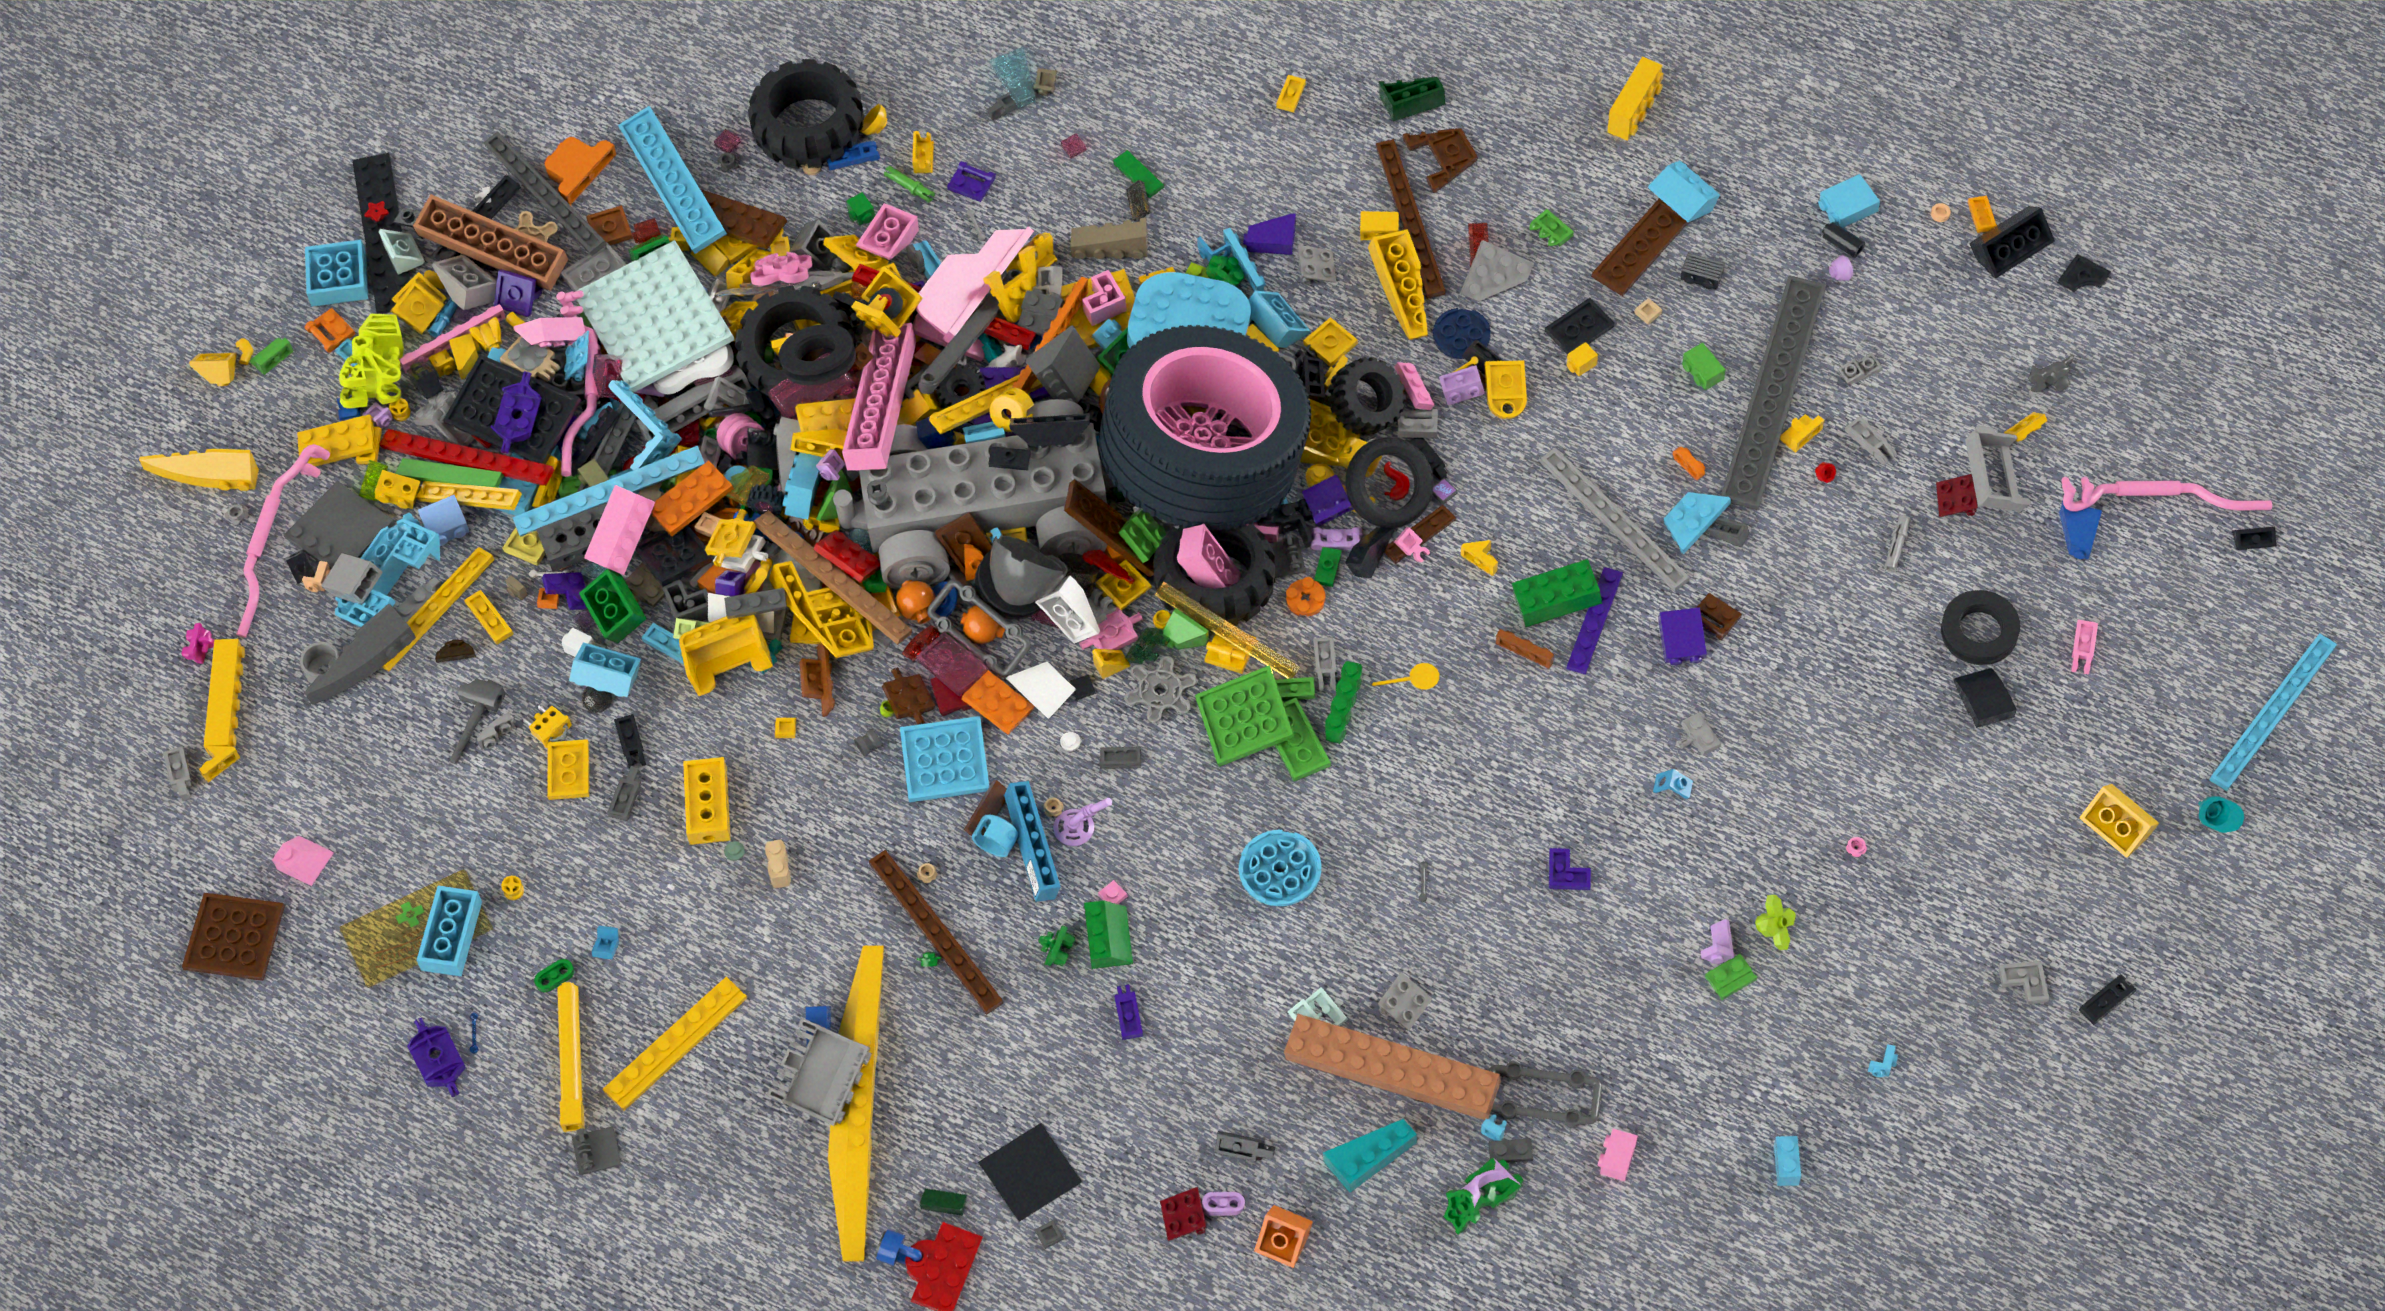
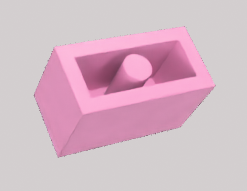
M1612 1129L1611 1136L1606 1135L1603 1147L1607 1149L1605 1155H1600L1597 1165L1601 1167V1175L1625 1181L1637 1144V1135L1617 1129Z

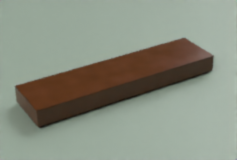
M1442 505L1411 527V529L1423 540L1420 544L1421 546L1453 523L1456 517ZM1394 541L1388 544L1384 551L1395 564L1408 556Z

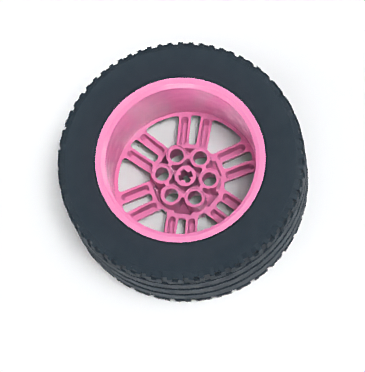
M1188 325L1187 327L1179 326V328L1171 327V329L1159 330L1156 334L1152 333L1149 337H1144L1142 341L1139 340L1136 345H1132L1119 360L1115 368L1099 431V453L1101 454V461H1103L1102 465L1105 468L1106 474H1109V479L1113 480V485L1118 487V491L1122 492L1125 498H1128L1131 503H1135L1137 508H1142L1145 513L1148 512L1151 516H1156L1161 521L1163 519L1169 524L1171 522L1176 526L1182 525L1184 528L1205 524L1209 531H1213V529L1222 530L1224 528L1228 530L1231 527L1235 529L1240 525L1243 527L1247 523L1252 524L1254 521H1259L1261 517H1266L1267 513H1272L1273 509H1276L1286 498L1294 483L1311 422V406L1308 399L1309 395L1306 393V387L1303 386L1304 383L1300 380V376L1295 373V369L1291 368V365L1285 362V359L1280 357L1279 353L1272 351V348L1266 347L1264 343H1260L1257 339H1252L1248 335L1244 336L1242 333H1236L1231 329L1229 331L1226 328L1220 329L1216 326L1209 327V325L1204 327ZM1182 406H1195L1208 409L1205 413H1194L1191 418L1187 414V412L1182 408ZM1216 413L1224 415L1221 420L1212 422ZM1234 420L1248 432L1251 438L1226 436L1227 427Z

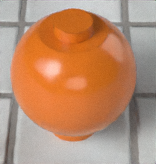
M907 580L902 583V587L896 595V605L901 615L909 620H917L918 624L930 621L931 618L928 616L927 611L935 599L932 588L922 581Z
M977 605L969 608L967 613L963 612L960 624H963V632L969 640L977 644H986L992 642L996 637L1002 639L1005 629Z

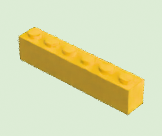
M239 639L214 640L204 736V748L208 754L206 746H236L234 729L238 728L236 711L240 710L238 693L242 691V685L239 681L240 676L243 675L241 658L245 657V648L241 646Z

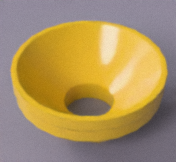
M881 104L875 105L864 118L863 129L860 132L865 135L879 134L885 128L887 113Z

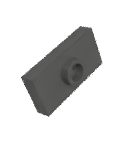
M1100 747V769L1141 768V747Z

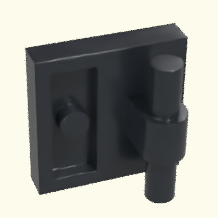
M836 291L832 298L839 303L842 310L851 318L850 324L855 333L861 335L863 333L862 328L866 322L856 316L857 313L853 310L852 305L857 301L868 306V302L863 299L856 300L846 292L839 293Z

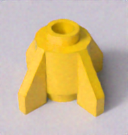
M497 317L492 318L488 323L479 327H471L469 329L473 340H477L479 347L484 349V351L490 352L492 347L500 348L502 344L501 329Z

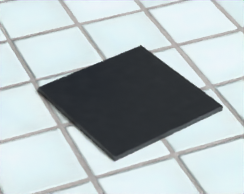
M1041 1123L978 1162L1018 1222L1082 1183Z

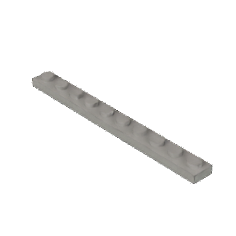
M1556 448L1541 458L1540 463L1674 592L1689 581L1690 576Z

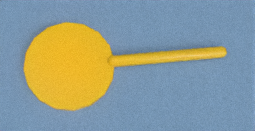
M1420 663L1411 669L1409 677L1373 682L1372 686L1411 681L1416 688L1427 690L1433 688L1438 683L1439 672L1436 667L1429 663Z

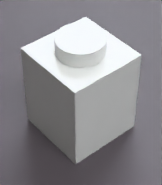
M572 628L562 639L564 652L575 657L583 642L595 646L593 638Z

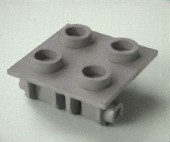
M1297 245L1299 271L1301 273L1300 280L1304 285H1309L1312 279L1336 283L1333 252L1331 250Z
M1400 972L1377 1004L1380 1007L1378 1009L1380 1013L1384 1015L1388 1013L1404 1028L1410 1030L1432 998L1405 974Z

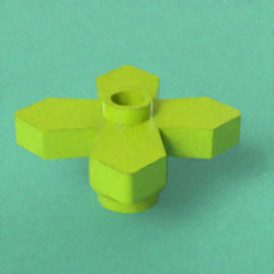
M1767 895L1765 903L1767 913L1757 916L1755 921L1756 929L1765 937H1773L1774 945L1779 950H1788L1790 937L1787 927L1794 925L1796 913L1790 908H1782L1781 899L1777 895Z

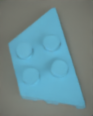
M1688 492L1665 516L1664 523L1671 532L1672 538L1680 547L1681 553L1685 554L1731 504V498Z

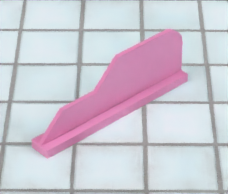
M1030 227L1021 230H996L978 254L947 255L919 292L923 297L916 307L920 316L945 335L942 339L949 343L991 289L988 284H985L983 278L993 271H999L1001 275L1034 231Z

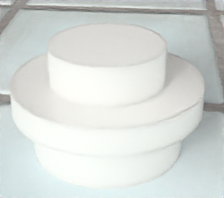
M1068 732L1061 737L1060 744L1066 751H1075L1079 748L1081 741L1076 733Z

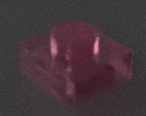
M725 129L714 140V145L726 153H731L741 141L738 136Z
M1077 133L1060 141L1061 147L1070 159L1086 151V145Z

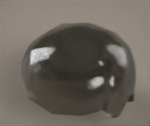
M587 686L581 695L582 706L591 713L603 712L612 703V693L598 691Z

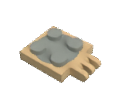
M522 336L500 357V363L522 373L524 371L530 372L532 377L536 378L538 376L546 382L555 375V371L557 372L560 369V366L552 361L555 357V352L547 347L540 348V345H531Z

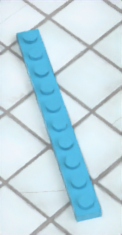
M697 445L512 518L521 537L537 531L536 529L607 503L615 485L634 493L699 468L704 464V460Z
M2319 633L2210 777L2211 782L2225 791L2229 790L2337 646L2335 642Z

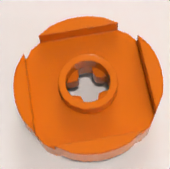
M1310 577L1295 581L1286 590V604L1291 612L1296 615L1313 616L1324 607L1326 601L1325 590L1320 583ZM1304 594H1305V595H1310V596H1309V599H1310V600H1309V601H1307L1306 599L1301 600V599H1302V595H1304Z

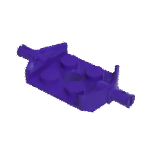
M523 372L520 383L502 388L504 394L494 427L491 426V429L503 439L500 450L502 453L508 454L510 445L514 444V442L525 441L530 438L541 401V396L529 385L532 375L530 372ZM516 412H523L522 416L519 419H514V414Z
M418 1018L421 1023L419 1025L416 1019L414 1023L418 1033L411 1038L407 1047L427 1087H447L451 1097H455L452 1089H454L456 1095H459L460 1092L455 1085V1081L466 1067L446 1027H427L422 1018ZM433 1051H441V1054L438 1058L430 1057V1054Z

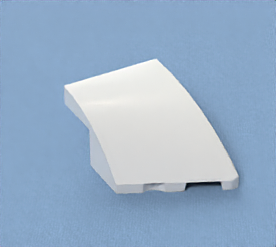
M1048 661L1006 678L1048 719L1076 690Z

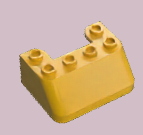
M755 615L731 619L725 616L690 630L679 639L686 675L698 696L710 693L715 688V675L751 661L755 671H764L773 667L767 642Z

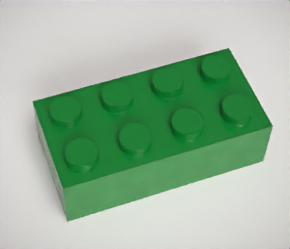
M1588 559L1511 583L1525 627L1602 604L1600 589Z

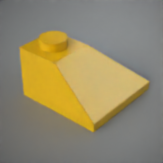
M237 352L198 354L189 363L209 383L217 384V386H228L234 380Z

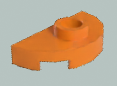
M964 544L966 581L975 579L976 570L984 558L982 551L971 544Z

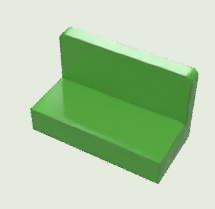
M277 338L254 356L250 363L265 375L294 351L286 338L282 340Z

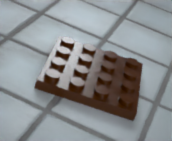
M204 892L183 960V970L264 981L285 908L284 904Z

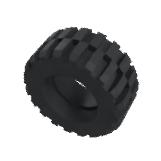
M1363 357L1339 369L1331 379L1332 384L1328 388V393H1331L1328 397V403L1332 405L1330 408L1331 412L1337 416L1335 419L1338 423L1342 422L1344 424L1343 428L1346 430L1352 429L1351 432L1354 434L1370 435L1378 433L1393 425L1400 418V413L1404 410L1405 406L1402 404L1406 401V395L1403 394L1405 390L1404 384L1400 383L1401 378L1399 374L1396 375L1394 373L1395 369L1391 365L1389 367L1386 366L1387 363L1385 361L1379 360L1377 362V358ZM1358 380L1369 384L1375 391L1378 401L1376 412H1371L1360 404L1356 395Z

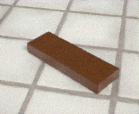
M992 781L965 826L964 831L970 836L974 833L983 816H997L1006 802L1004 794L1007 788L999 781ZM983 827L982 830H981V835H982V836H983V835L985 834V832H986L985 827Z

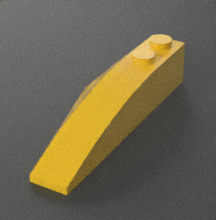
M1408 229L1372 237L1368 250L1386 297L1409 340L1426 337L1428 331L1426 312H1424L1423 284L1420 275L1421 265Z
M206 449L205 453L189 451V455H181L178 452L172 453L170 457L160 454L139 458L144 470L161 477L195 486L219 488L224 491L229 489H239L241 491L255 489L259 472L250 450Z

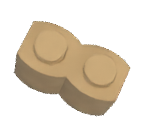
M782 840L769 841L766 843L765 853L772 886L774 888L787 887L790 885L791 875L788 868V855L785 844Z

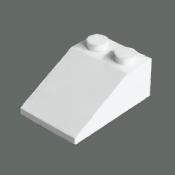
M1070 575L1065 577L1054 591L1035 601L1074 644L1100 632L1084 590Z

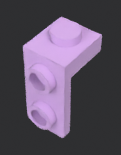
M1724 919L1711 925L1713 945L1701 950V958L1710 961L1712 964H1721L1734 958L1729 920Z

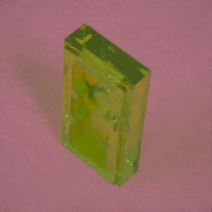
M369 460L358 496L378 501V499H375V489L382 470L387 471L388 465Z

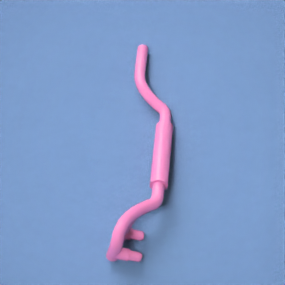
M583 291L559 292L556 298L563 305L560 312L564 317H577L576 314L583 312L582 306L574 307L572 301L584 296ZM585 325V332L589 331L588 358L585 365V399L587 400V408L572 423L563 440L561 475L565 477L571 475L572 444L581 427L595 414L597 400L599 399L601 347L598 345V335L595 330Z
M312 444L304 448L292 467L275 481L270 495H267L246 552L248 556L243 571L249 584V600L236 634L240 637L246 638L258 605L259 583L254 573V566L264 549L281 502L279 497L282 489L299 472L302 475L313 476L314 478L320 475V469L307 463L310 457L322 458L323 460L329 458L330 452L318 445Z
M2063 477L2061 480L2064 491L2063 505L2067 510L2075 512L2095 504L2103 494H2116V496H2179L2180 493H2194L2203 500L2224 509L2238 511L2272 509L2271 500H2229L2219 497L2194 483H2180V481H2116L2115 484H2100L2094 489V485L2089 482L2087 477L2081 478L2082 500L2073 502L2076 489L2070 483L2069 478Z

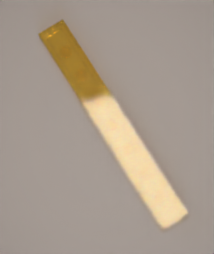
M1163 581L1154 594L1267 666L1270 665L1273 670L1284 677L1292 679L1299 671L1300 667L1166 582Z

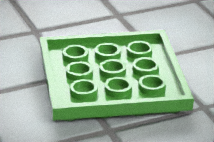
M1270 665L1195 695L1219 767L1295 737Z

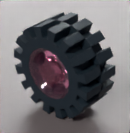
M757 484L752 486L747 505L749 509H752V512H758L760 515L769 510L772 514L778 516L781 514L785 495L782 494V491H777L778 488H771V485L766 487L765 484H761V486Z

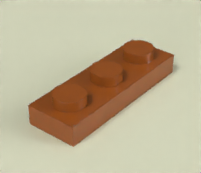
M1500 629L1496 635L1497 645L1546 668H1551L1554 661V653L1549 649L1538 647L1530 640H1523L1510 631Z

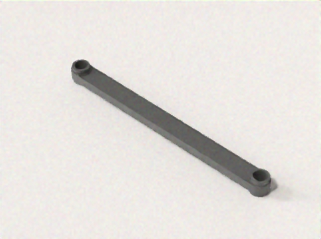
M1017 269L1010 270L1002 279L1003 286L1022 272ZM990 294L921 375L918 384L920 392L932 394L999 314L1001 309L998 306L999 301L996 297Z

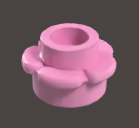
M1854 837L1848 841L1846 850L1852 856L1860 857L1861 854L1866 853L1867 847L1862 838Z

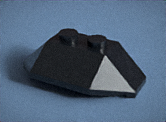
M1090 413L1010 418L1009 427L1011 431L1031 447L1045 448L1049 445L1065 447L1068 444H1072L1090 425Z

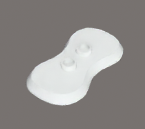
M728 343L653 382L654 387L659 393L673 394L697 379L719 376L725 373L733 364L732 348Z

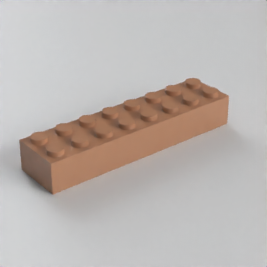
M430 194L413 225L417 234L423 238L499 270L503 269L536 279L537 286L549 291L554 287L568 261L565 251L561 248Z

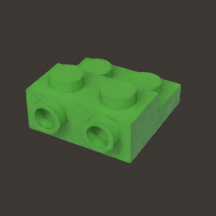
M1142 508L1133 513L1118 532L1143 563L1150 559L1166 535L1164 527L1158 525L1153 516L1148 512L1145 513Z

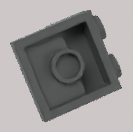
M1033 288L1032 291H1026L1021 306L1022 313L1018 326L1036 332V335L1043 336L1049 330L1051 321L1055 320L1059 308H1062L1065 302L1061 298L1062 296L1057 293L1046 295L1043 294L1042 290Z

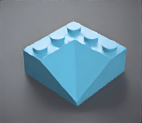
M362 240L305 247L306 292L312 307L368 299L367 259Z

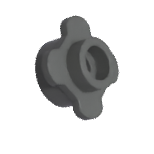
M724 153L718 158V163L721 164V171L726 172L728 169L738 168L735 154Z

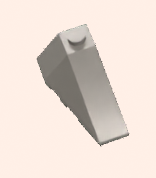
M781 417L780 423L775 425L774 435H777L776 445L780 489L783 492L782 494L785 495L787 494V491H785L787 479L791 480L789 479L791 467L795 468L793 466L795 455H799L796 451L790 450L793 433L801 432L798 420Z

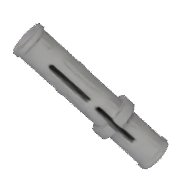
M1906 515L1898 517L1896 529L1892 532L1893 539L1884 565L1885 570L1892 572L1897 570L1904 541L1908 538L1907 531L1911 522L1910 517Z

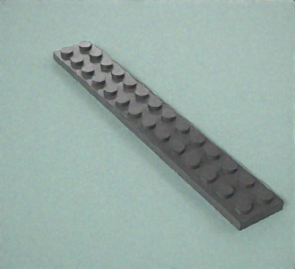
M1791 275L1788 276L1721 496L1731 498V504L1759 510L1826 284Z

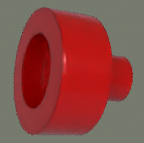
M1827 462L1820 463L1815 469L1817 479L1825 483L1831 482L1836 475L1835 466Z

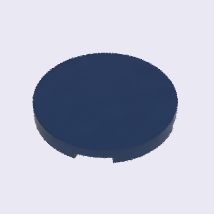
M1450 309L1438 317L1433 328V340L1436 347L1443 354L1455 359H1464L1462 355L1475 340H1478L1486 347L1490 342V325L1487 319L1475 310Z

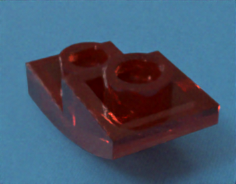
M930 625L922 630L909 642L902 655L915 662L921 656L924 645L932 648L937 643L940 636L939 629Z

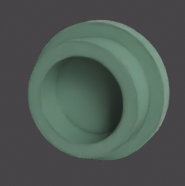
M733 841L725 846L724 853L727 859L738 861L744 856L745 848L742 843Z

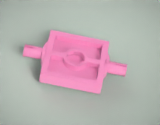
M1115 607L1116 610L1113 613L1107 614V619L1098 624L1099 634L1079 642L1082 650L1091 645H1094L1097 649L1119 650L1138 640L1133 624L1143 620L1142 616L1138 612L1128 617L1122 610Z

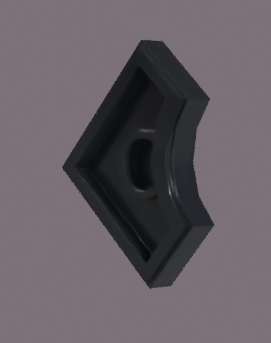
M2077 254L2057 283L2073 292L2083 286L2101 288L2110 276L2111 271Z

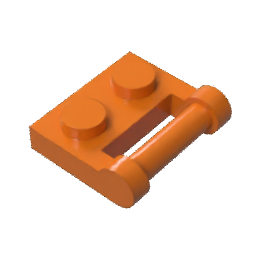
M333 308L305 325V329L324 345V349L328 353L335 350L347 338L350 339L356 334ZM322 326L334 340H329L318 328Z

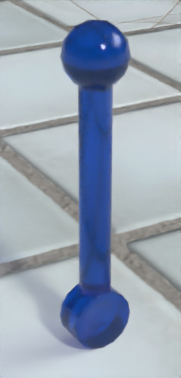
M473 1012L470 1014V1019L472 1020V1046L470 1047V1052L475 1054L479 1050L476 1046V1020L478 1019V1014Z

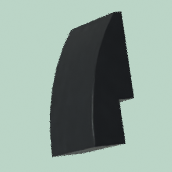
M1992 668L1953 678L1968 714L1970 713L1976 728L2015 717L2017 711L2015 704L2005 685Z

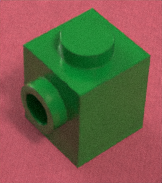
M863 192L846 200L848 216L852 222L856 221L861 226L862 224L870 223L874 219V207Z

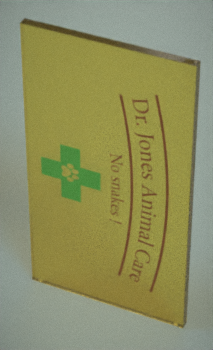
M464 869L340 926V932L346 940L367 988L418 965L417 957L437 886L475 891ZM482 905L472 939L493 930V925L490 923Z

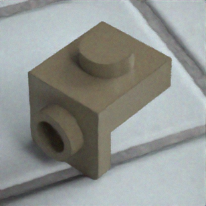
M1038 68L1036 83L1033 84V89L1037 91V94L1048 96V93H1054L1057 71Z

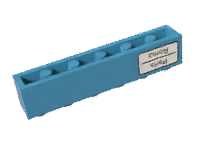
M1029 781L1009 783L1004 798L1012 824L1018 832L1017 841L1035 901L1054 900L1061 886Z

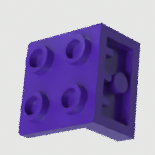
M1333 475L1302 491L1313 514V518L1319 527L1354 510L1337 475Z

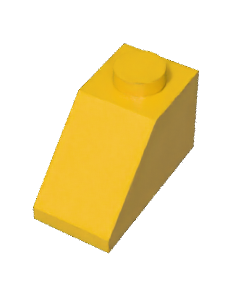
M471 333L449 340L461 380L466 378L479 357L477 351H480L479 343L477 340H473Z

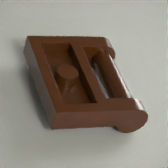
M1708 593L1696 607H1700L1701 613L1723 626L1719 628L1701 616L1703 627L1714 633L1716 638L1721 641L1742 617L1740 612L1711 593Z

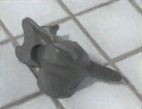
M2070 355L2065 360L2054 362L2042 369L2032 365L2028 377L2029 381L2034 383L2031 391L2041 392L2051 385L2057 391H2064L2070 385L2068 379L2070 368L2068 365L2072 363L2074 356Z

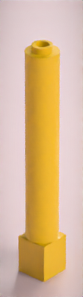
M565 982L557 988L561 1086L560 1125L563 1132L585 1129L584 1106L582 1103L578 986L574 985V983Z

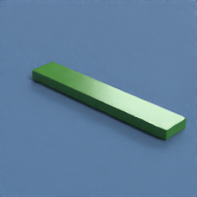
M402 458L395 474L419 481L496 488L499 487L504 477L501 472L406 458Z

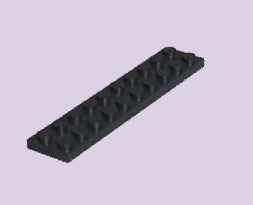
M384 153L352 160L377 314L390 313L396 304L392 298L411 280L409 270L401 274L397 273L379 233L380 229L403 232L402 226L394 223L399 214V206L390 154ZM384 201V208L389 212L388 215H385L378 222L372 220L371 217H365V213L369 210L368 203L377 204Z

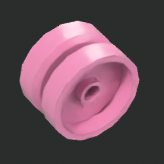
M735 413L726 417L720 423L717 430L719 447L735 460L736 455L741 451L747 452L748 427L764 430L756 421L743 413Z

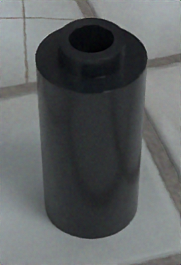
M1835 222L1827 223L1822 230L1825 240L1853 258H1856L1865 246V241Z

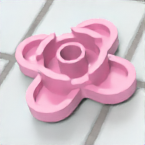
M786 252L787 256H778V253H774L759 259L754 263L756 271L750 274L751 283L761 286L777 281L787 283L802 282L809 277L808 269L812 267L811 256Z

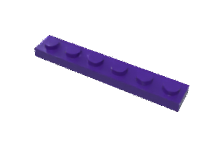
M1607 567L1603 568L1598 581L1602 604L1588 608L1566 669L1586 675L1623 572Z

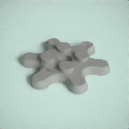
M1170 656L1162 657L1159 661V667L1154 671L1146 670L1142 665H1135L1130 671L1131 676L1138 680L1139 686L1136 690L1127 692L1124 696V701L1130 706L1140 703L1148 706L1147 719L1151 723L1159 722L1162 712L1166 709H1175L1178 713L1184 715L1189 712L1191 707L1190 703L1182 697V692L1194 687L1197 682L1196 676L1191 673L1182 676L1174 674V660ZM1158 687H1163L1166 689V691L1160 695H1158V693L1155 692V690Z

